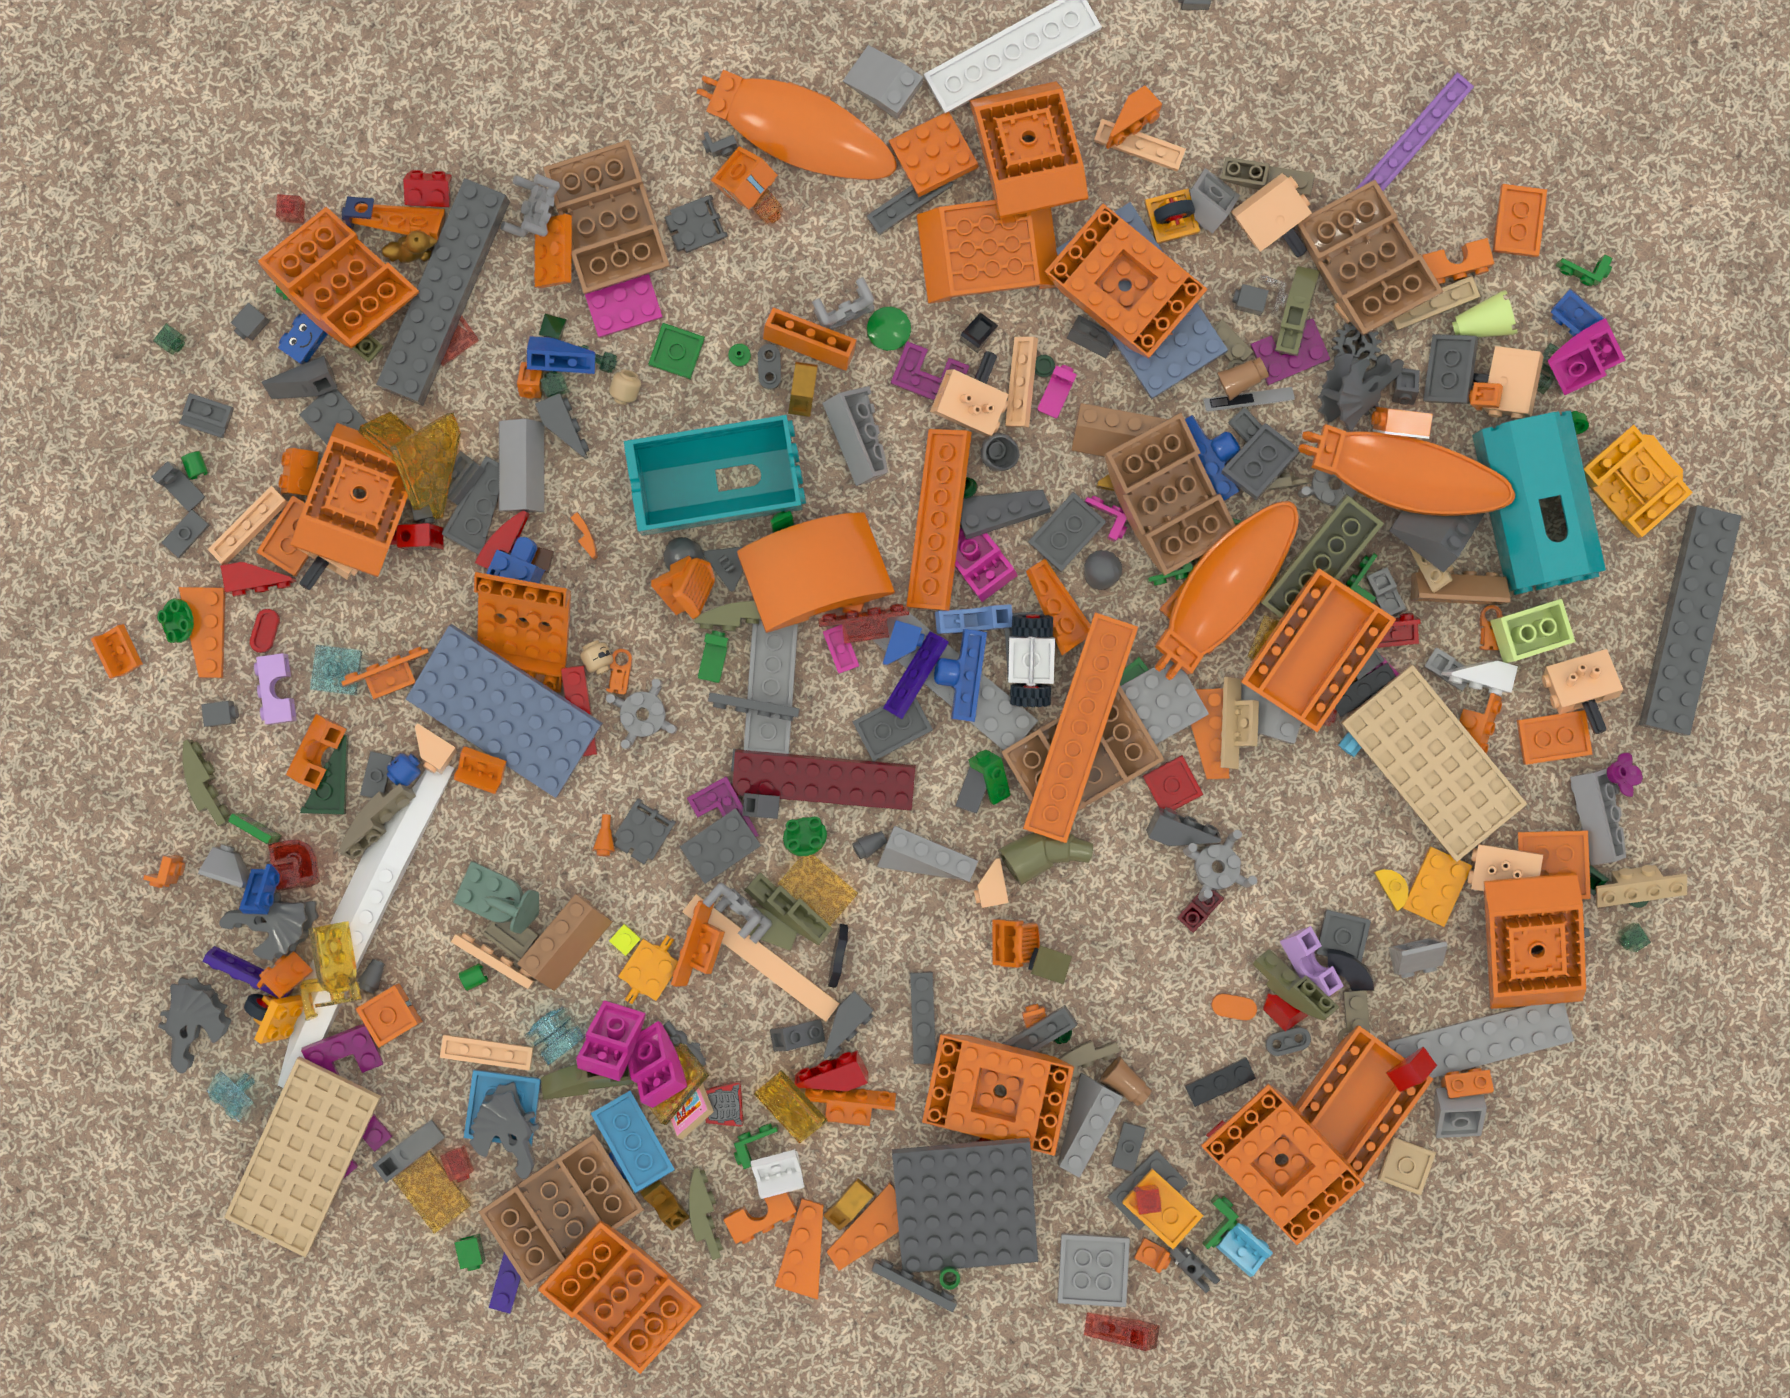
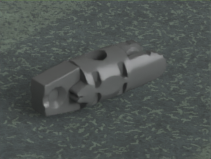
M1180 1244L1174 1249L1169 1247L1168 1251L1175 1258L1173 1261L1205 1293L1210 1290V1287L1201 1278L1203 1274L1214 1284L1220 1281V1278L1188 1247L1184 1248Z

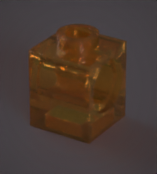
M768 188L752 207L765 225L769 222L773 224L782 217V205Z

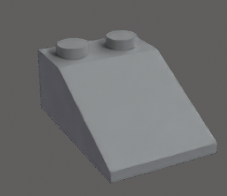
M868 45L843 82L898 120L922 86L923 77L904 63Z
M1242 683L1241 701H1259L1258 734L1288 744H1295L1301 721Z
M1432 937L1388 947L1394 974L1401 975V978L1414 976L1415 971L1423 970L1424 973L1437 971V967L1443 965L1447 942Z

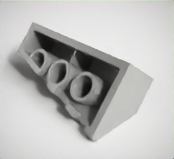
M870 386L838 393L822 403L856 486L872 482L889 473L883 445L878 442L880 431L873 419V413H875L874 404H870L868 395L871 394Z
M1607 768L1570 777L1571 790L1576 800V811L1582 825L1581 831L1588 830L1591 865L1611 863L1626 858L1623 828L1619 827L1618 824L1622 816L1621 808L1616 806L1615 796L1619 794V787L1609 781Z
M894 825L877 867L970 882L978 860Z
M1083 1073L1080 1074L1058 1160L1059 1167L1079 1178L1123 1098L1120 1093Z

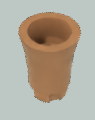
M1260 357L1236 367L1217 372L1222 387L1230 401L1252 386L1261 383V380L1269 377Z
M1121 1056L1113 1060L1100 1078L1101 1082L1112 1087L1136 1106L1143 1104L1152 1092V1089L1146 1085V1082L1126 1064Z

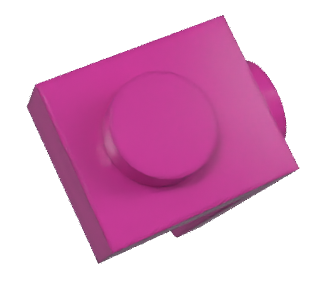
M1056 365L1037 408L1039 412L1055 419L1058 418L1077 374L1073 373L1074 369L1066 365H1061V367Z
M1096 496L1087 497L1084 501L1086 504L1116 518L1107 539L1113 542L1117 538L1122 539L1127 529L1124 526L1127 518L1123 509L1114 505L1110 508L1104 505V500Z

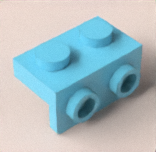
M1237 1223L1232 1230L1226 1232L1216 1248L1249 1277H1252L1265 1259L1271 1257L1273 1252L1269 1249L1266 1242L1257 1239L1251 1234L1252 1231L1249 1227Z

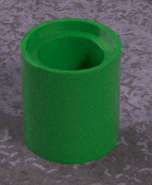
M200 451L191 452L181 457L189 480L197 479L198 475H207L209 473Z
M480 963L459 972L460 981L466 991L488 982L487 975L484 976L481 970L483 966Z
M949 1266L940 1270V1284L948 1290L956 1288L960 1283L958 1269ZM952 1272L956 1275V1278L952 1282H946L943 1279L944 1274Z

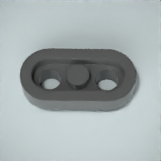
M772 344L763 345L758 351L759 382L763 388L768 390L777 388L781 383L780 351ZM768 351L773 353V357L770 359L765 357V353ZM773 374L774 379L767 381L766 375Z
M1294 1027L1286 1032L1283 1030L1270 1034L1265 1041V1046L1272 1055L1282 1056L1306 1049L1310 1045L1311 1036L1306 1029ZM1297 1034L1302 1035L1300 1042H1296L1294 1039ZM1279 1040L1281 1043L1280 1047L1274 1048L1273 1042Z

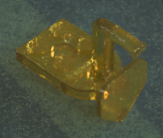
M348 921L308 929L317 978L304 980L300 985L302 1004L306 1016L305 1021L312 1020L318 1016L314 1010L311 994L313 992L327 991L330 993L331 998L330 1001L315 1004V1008L362 999L359 985L355 980L357 969ZM349 990L350 996L345 997V994L342 992Z

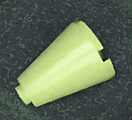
M1501 291L1456 316V321L1452 322L1455 335L1490 337L1518 334L1517 329L1512 330V325L1516 324L1510 300H1504L1503 297L1507 295V291Z

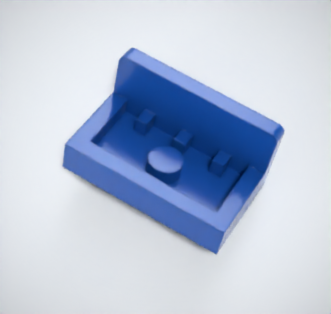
M1571 288L1551 309L1552 319L1562 326L1564 323L1570 328L1568 332L1573 337L1605 318Z
M267 864L265 869H251L239 908L242 913L268 915L270 906H272L274 901L273 895L276 886L280 881V874L272 864Z

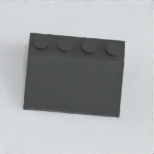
M1402 510L1389 531L1444 573L1460 556L1485 513L1437 516Z

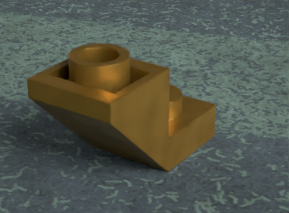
M795 362L788 414L811 416L818 365Z
M857 1178L845 1189L839 1200L826 1210L823 1216L840 1231L855 1218L875 1193Z
M661 1180L654 1182L640 1192L643 1198L655 1208L660 1220L672 1231L689 1219L686 1210Z

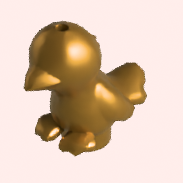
M411 231L408 235L399 238L397 242H389L382 248V254L389 258L391 262L399 260L401 263H410L418 259L426 262L432 254L428 249L435 245L437 240L423 231Z

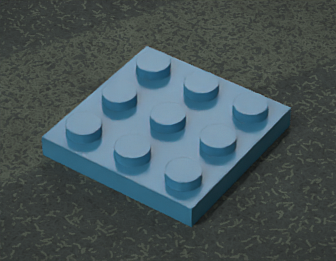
M474 1069L464 1138H474V1131L471 1129V1125L474 1124L473 1120L477 1117L485 1096L493 1094L499 1084L507 1085L513 1081L516 1083L520 1103L525 1112L534 1111L535 1117L531 1118L530 1122L535 1124L541 1078ZM532 1133L529 1139L531 1147L533 1144L534 1133ZM498 1136L493 1137L492 1142L502 1143Z

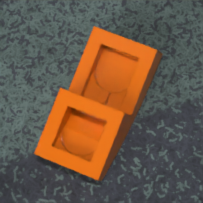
M576 512L570 518L584 534L578 542L595 560L598 554L593 535L584 519Z

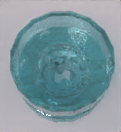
M564 1006L548 1012L535 1022L529 1032L525 1034L527 1039H530L535 1034L539 1036V1039L532 1043L533 1047L541 1043L545 1044L539 1055L547 1066L585 1038V1034L578 1025L569 1029L565 1026L572 1018L570 1015L564 1020H560L559 1016L566 1011Z

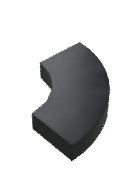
M845 924L839 925L835 939L828 979V987L832 988L837 987L842 973L844 953L848 942V925Z
M1327 949L1328 967L1333 966L1336 973L1347 980L1351 991H1374L1373 978L1365 964H1362L1354 955L1345 951Z

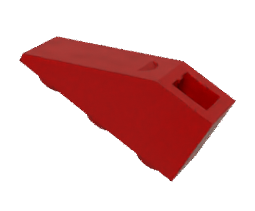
M245 562L220 566L224 590L226 593L232 594L233 597L247 595L246 591L255 590V593L269 591L268 587L277 586V589L291 587L290 583L297 582L296 578Z
M858 1050L852 1053L846 1052L840 1055L839 1058L831 1061L824 1060L819 1065L810 1069H801L795 1075L794 1085L796 1088L849 1091L868 1084V1071Z

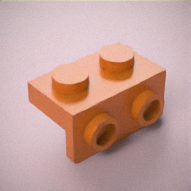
M298 448L286 449L281 459V464L284 466L283 474L279 478L281 493L308 496L316 476L319 452Z
M124 624L117 625L103 635L91 638L95 651L110 679L124 676L143 665Z
M464 746L460 754L459 766L453 779L496 794L503 781L507 761Z
M177 855L163 856L159 873L144 875L143 880L150 881V886L158 888L176 884L179 876H182L185 870L184 857Z
M292 952L287 957L285 955L281 956L275 962L276 966L272 969L267 967L259 975L261 980L256 986L260 989L266 985L280 999L308 977L313 970L295 952Z
M1475 1068L1468 1070L1467 1073L1453 1071L1446 1073L1441 1079V1087L1446 1088L1448 1098L1450 1099L1494 1092L1490 1070Z

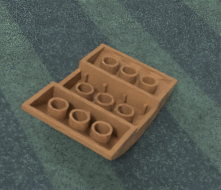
M629 139L543 167L547 178L560 183V188L554 195V203L559 215H572L571 255L584 294L670 267Z
M1376 180L1313 212L1297 224L1299 233L1315 266L1320 271L1321 277L1343 312L1363 336L1444 292L1422 255H1418L1397 221V214Z
M1182 413L1176 414L1104 454L1112 485L1125 516L1144 550L1163 576L1205 554L1217 540L1236 526L1221 494H1216L1198 456L1201 452Z
M1120 684L1077 812L1165 760ZM1060 716L1001 751L1031 802Z
M592 1134L478 1211V1213L529 1289L554 1272L599 1221L608 1224L616 1230L644 1211V1209L595 1134Z

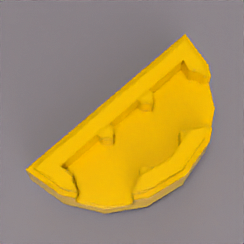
M1381 869L1375 871L1374 874L1395 910L1399 911L1408 899L1409 889L1406 880L1393 870Z

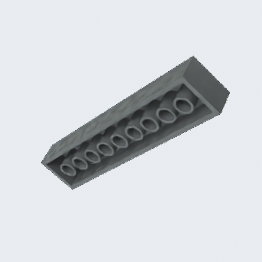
M464 178L418 285L419 294L412 299L376 383L382 390L421 406L424 405L509 206L510 200L505 194Z
M1700 505L1690 507L1641 712L1640 726L1680 736H1689L1691 734L1741 515Z

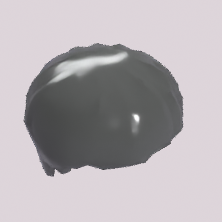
M994 433L992 436H988L983 441L980 450V457L983 463L992 471L1009 470L1017 464L1020 457L1019 447L1008 434Z
M678 537L666 545L663 561L666 568L670 571L671 564L687 556H690L692 559L700 558L704 560L703 550L695 541L687 537Z
M1107 550L1095 551L1085 560L1084 577L1087 584L1094 589L1107 590L1122 575V563L1113 552Z

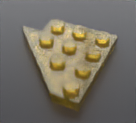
M454 412L446 413L390 447L413 510H421L429 505L434 519H441L444 516L461 436Z

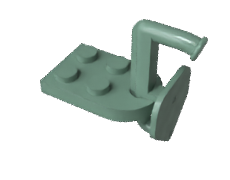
M471 861L453 902L493 922L506 923L511 921L510 930L519 934L539 915V892L527 890L523 894L520 885L516 881Z

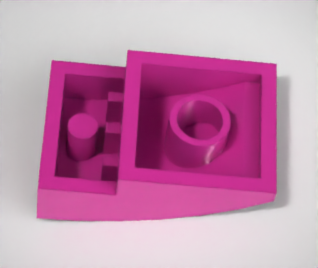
M1606 318L1566 342L1550 357L1548 363L1565 396L1607 376L1605 370L1626 360Z
M960 528L955 568L979 600L983 602L1018 575L987 533L966 540Z
M604 1000L585 1034L586 1041L576 1057L577 1068L620 1081L636 1046L646 1013Z
M657 1021L640 1032L628 1062L630 1077L638 1085L641 1103L651 1108L687 1087L685 1075L676 1050L662 1023Z

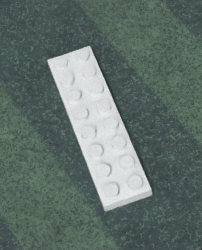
M1057 0L926 72L923 77L942 111L946 114L1101 30L1102 26L1087 0Z

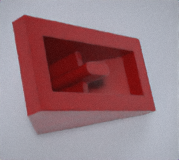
M1267 994L1263 1010L1285 1032L1308 1016V1014L1285 1002L1278 995Z
M1421 1047L1386 1072V1074L1398 1091L1401 1092L1422 1083L1437 1067V1064L1427 1050Z

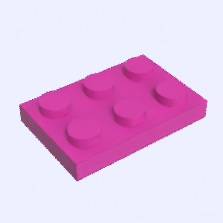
M649 274L585 294L599 338L663 318Z

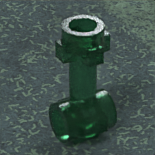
M585 345L579 346V347H582V348H585V349H588V350H589V347H588V346H585ZM604 352L603 356L595 353V363L600 364L599 369L612 373L618 362L616 360L617 356L609 352Z

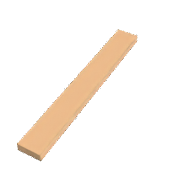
M696 894L683 910V913L692 919L695 906L699 900L704 899ZM713 907L708 923L725 931L722 943L826 1022L840 1003L758 941L755 944L750 940V935L745 939L738 934L742 928Z

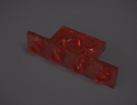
M894 604L890 606V609L881 610V607L868 608L867 612L858 613V610L846 611L845 615L841 616L829 613L822 615V618L818 619L819 627L842 624L844 644L889 638L887 618L909 615L908 606L903 607V604Z

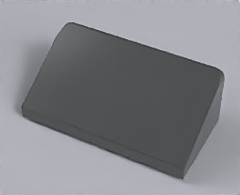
M1078 315L1066 338L1105 359L1114 345V341L1105 328Z
M969 767L955 805L956 807L977 814L986 790L982 773Z

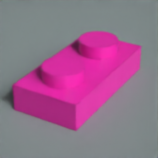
M844 624L823 631L838 674L859 667Z

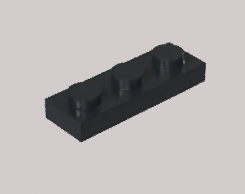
M1388 662L1349 686L1335 707L1340 717L1365 703L1396 677Z
M1245 1057L1185 1085V1088L1194 1107L1246 1084L1256 1079Z

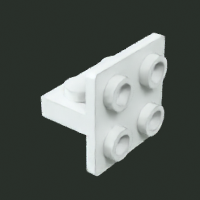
M791 1150L751 1161L761 1199L804 1188L797 1151Z

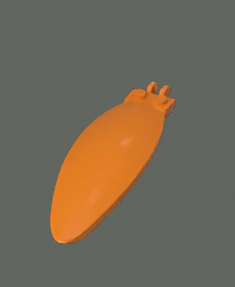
M726 70L722 71L718 81L704 75L702 77L704 83L716 86L713 95L704 89H697V94L710 99L706 112L728 121L755 146L783 162L823 175L857 180L885 178L892 175L896 170V161L892 152L869 127L850 112L818 93L776 80L744 79Z
M1325 424L1322 427L1321 435L1305 431L1302 434V439L1311 443H1318L1317 448L1306 444H1301L1298 448L1300 453L1314 456L1311 468L1331 475L1334 474L1362 495L1386 506L1407 512L1437 516L1472 515L1499 510L1511 504L1515 499V492L1510 482L1496 471L1445 447L1407 436L1379 432H1347Z
M1290 501L1277 502L1244 519L1217 540L1194 566L1176 599L1169 627L1154 646L1164 654L1154 667L1157 671L1163 670L1169 660L1175 663L1166 673L1165 677L1168 680L1173 679L1180 668L1185 673L1192 674L1203 658V655L1213 650L1236 631L1265 596L1286 558L1298 528L1299 515L1294 503Z

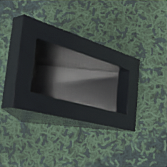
M980 312L961 333L960 341L978 353L998 325Z

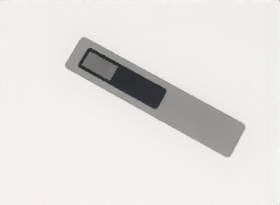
M1292 387L1242 393L1231 401L1227 396L1204 398L1206 411H1215L1294 400L1295 397Z

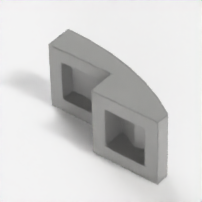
M1387 567L1366 576L1379 608L1393 617L1406 611V607L1397 591V585Z
M1436 647L1424 667L1460 691H1463L1467 685V682H1462V684L1449 682V677L1441 675L1443 671L1463 667L1464 665Z

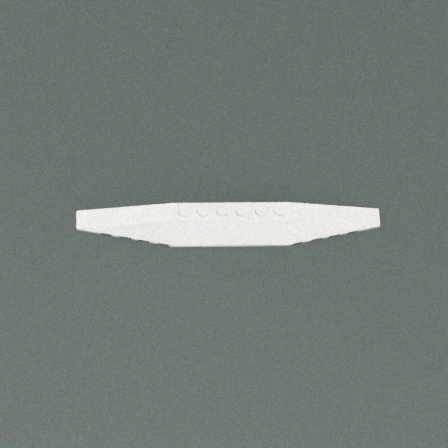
M448 765L442 774L437 771L432 773L426 769L412 787L416 797L406 807L398 811L390 821L385 823L384 828L387 832L365 850L311 962L310 968L313 971L304 980L301 996L306 1000L303 1005V1011L297 1018L294 1031L289 1039L278 1086L284 1088L296 1059L299 1056L304 1058L301 1052L302 1047L326 1038L395 890H397L455 769L454 767Z

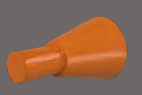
M602 814L601 829H599L592 850L597 852V856L609 857L610 853L615 852L610 829L611 815Z

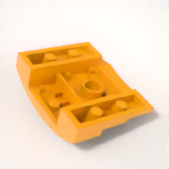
M1635 425L1628 428L1602 452L1583 466L1586 481L1590 488L1613 515L1637 538L1646 535L1693 493L1683 482V469L1667 453L1655 436L1642 434Z

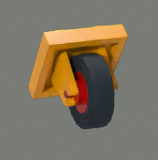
M1188 188L1144 201L1154 239L1158 244L1200 232L1198 222L1194 217L1195 208Z
M262 994L249 995L244 1009L260 1025L254 1040L263 1044L289 1038L294 1031L297 1018L303 1011L306 999L300 995L280 999L271 994L269 996Z

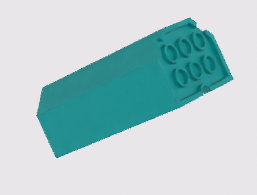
M1571 410L1563 411L1561 415L1557 411L1513 420L1497 425L1495 428L1481 429L1473 434L1472 437L1478 462L1505 477L1515 492V499L1511 504L1499 510L1489 512L1502 574L1507 579L1509 592L1513 591L1514 595L1533 591V587L1537 591L1556 585L1561 586L1600 577L1599 572L1606 571ZM1560 495L1567 526V536L1561 542H1553L1546 535L1539 500Z
M787 415L623 441L638 532L645 536L775 515L782 511L786 513L788 511L803 510L802 504H806L804 488L799 486L803 484V477L800 465H796V462H800L797 445L792 443L791 438L795 437L793 421H788ZM749 464L759 468L761 479L758 484L751 487L718 491L715 470Z

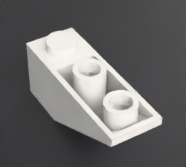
M1483 661L1443 671L1441 675L1449 677V682L1457 684L1467 682L1470 688L1482 690V687L1489 689L1488 693L1502 696L1503 692H1512L1518 666L1501 661Z

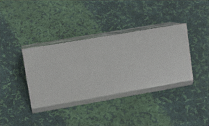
M530 419L499 421V511L521 512L524 510L526 512H544L543 422Z

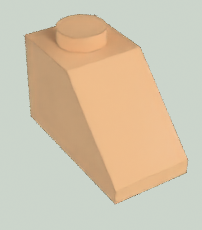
M417 723L415 730L422 762L425 763L423 767L432 773L437 771L442 774L457 753L456 748Z
M1000 858L993 860L977 884L978 890H974L976 904L981 903L982 908L1009 903Z

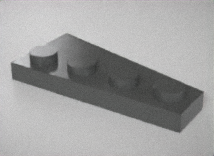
M487 456L480 465L485 470L460 501L442 532V535L478 555L486 543L499 497V463Z
M1043 490L974 496L963 499L960 527L967 540L1050 513L1051 507Z

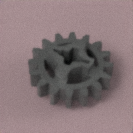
M1352 322L1351 327L1345 323L1342 325L1343 330L1338 329L1336 331L1339 337L1332 338V341L1337 344L1331 348L1333 351L1338 352L1334 358L1344 354V347L1348 353L1353 354L1352 363L1358 361L1362 352L1369 353L1364 359L1377 360L1374 353L1381 352V349L1376 346L1382 342L1375 338L1379 334L1378 331L1374 333L1371 331L1366 334L1370 343ZM1355 331L1353 337H1344L1348 332ZM1356 340L1358 341V345L1361 346L1357 350H1355V345L1352 344Z

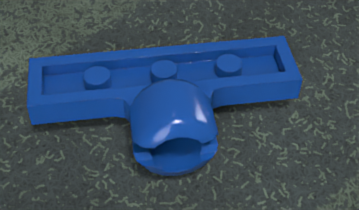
M1191 415L1185 421L1201 452L1198 456L1216 494H1221L1225 501L1240 491L1236 484L1221 474L1222 469L1226 466L1225 464L1240 451V446L1230 432H1223L1210 440L1205 435L1194 415Z
M963 629L959 658L957 660L940 658L936 663L934 670L935 683L951 686L955 691L951 719L975 722L987 632Z

